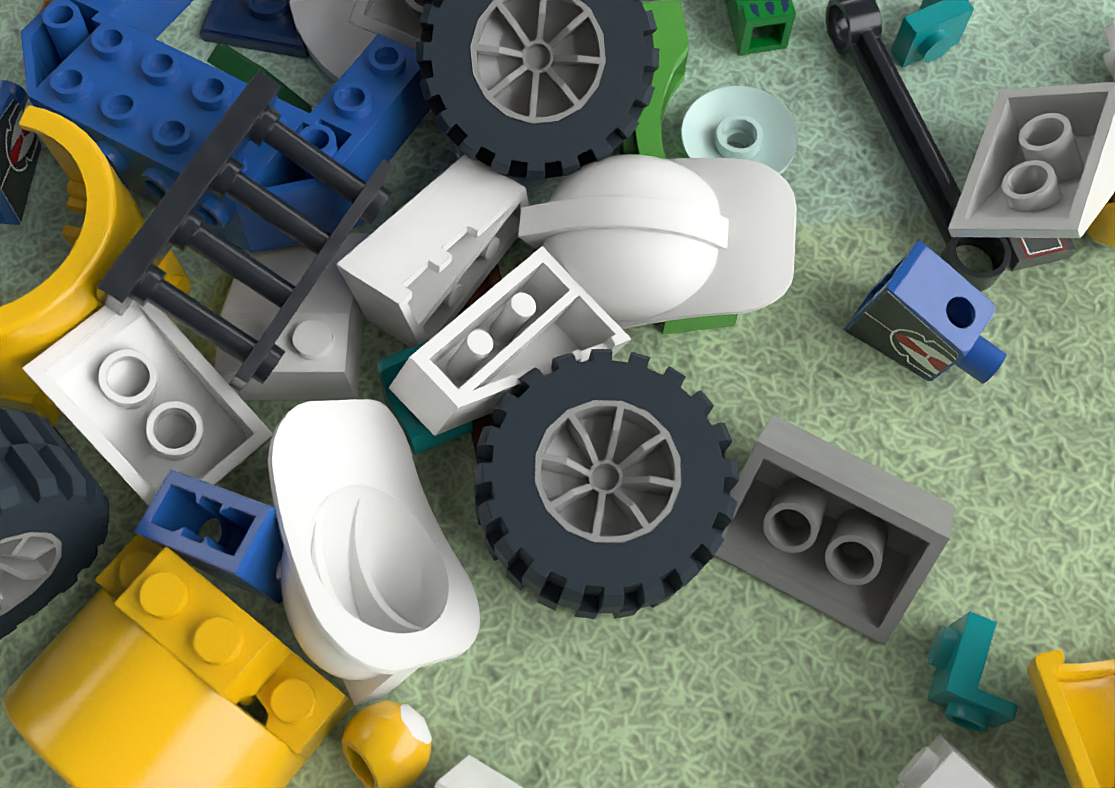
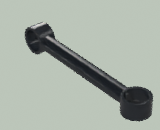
M830 0L825 12L828 36L837 53L841 55L850 54L946 243V247L940 257L980 292L990 288L1010 263V245L1005 237H951L948 228L961 191L881 39L882 20L876 0ZM969 245L983 250L992 261V271L976 272L969 269L958 258L956 248Z

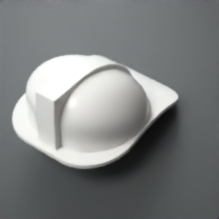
M616 155L606 157L601 161L595 160L581 166V170L568 175L554 190L549 202L521 207L518 237L536 250L543 246L622 329L677 319L744 314L774 303L786 293L791 286L794 275L797 206L794 192L788 182L777 171L765 164L750 159H662L647 155Z
M371 399L309 401L295 406L283 416L275 428L268 455L271 490L284 543L281 562L283 604L292 632L303 651L321 669L343 679L354 705H359L382 698L419 667L455 658L468 650L476 640L479 632L480 611L478 600L466 571L450 547L433 515L422 489L405 433L390 409L381 402Z

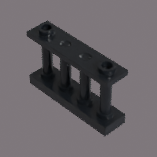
M261 70L256 72L97 286V301L120 316L123 315L132 301L142 307L149 302L243 363L229 383L231 387L239 392L247 385L251 377L263 384L285 353V350L276 345L275 342L359 218L371 224L384 207L392 192L382 185L395 167L383 159L369 180L365 182L279 121L282 114L274 109V105L282 85ZM249 141H252L259 147L266 143L352 203L332 233L242 172L245 165L236 159ZM212 192L220 198L228 194L317 255L296 286L204 225L206 218L198 213V211ZM172 246H175L182 252L189 247L280 308L259 340H256L164 280L167 272L158 266Z

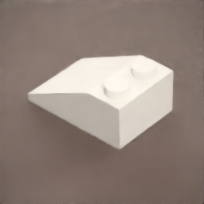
M1115 82L999 90L948 228L951 237L1081 238L1115 192Z
M349 233L275 342L276 345L285 350V353L266 381L261 384L251 377L247 385L240 392L231 387L242 400H357L364 314L337 268L336 263L369 236L368 233ZM299 243L254 253L244 249L245 253L294 286L297 285L317 256ZM234 278L221 312V317L256 340H259L280 308ZM217 347L214 369L229 384L243 363Z
M132 301L122 316L106 306L102 307L23 367V370L148 507L170 469L217 486L262 448L273 436V433L170 318L149 302L142 307Z

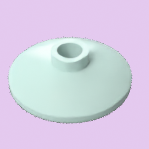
M726 86L707 92L690 106L682 123L681 143L687 158L750 159L765 164L779 174H782L790 165L798 145V130L790 111L771 94L753 87ZM737 142L744 145L745 148H734L728 144Z

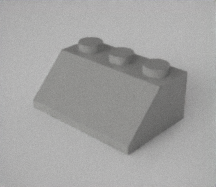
M772 415L739 476V482L730 493V496L737 501L733 521L722 533L724 541L715 556L885 645L950 539L954 505Z

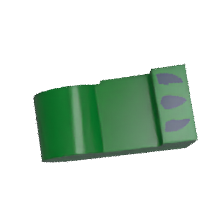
M724 0L739 56L787 49L796 16L792 0ZM771 25L773 28V32L767 37H752L754 27Z

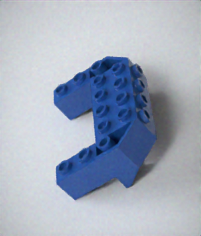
M53 0L21 30L29 100L34 107L61 115L80 127L99 146L127 189L159 204L248 83L157 40V37L194 0ZM379 33L310 114L277 98L274 109L282 114L279 121L365 182L369 180L383 159L388 162L392 159L431 110L428 102L424 99L419 83L421 81L420 67L416 62V50ZM249 141L236 159L245 165L242 170L243 173L330 233L334 231L352 205V203L266 143L259 147L252 141ZM212 192L198 211V213L206 218L205 226L227 241L251 253L298 244L297 241L228 194L220 198ZM359 218L353 229L367 222Z

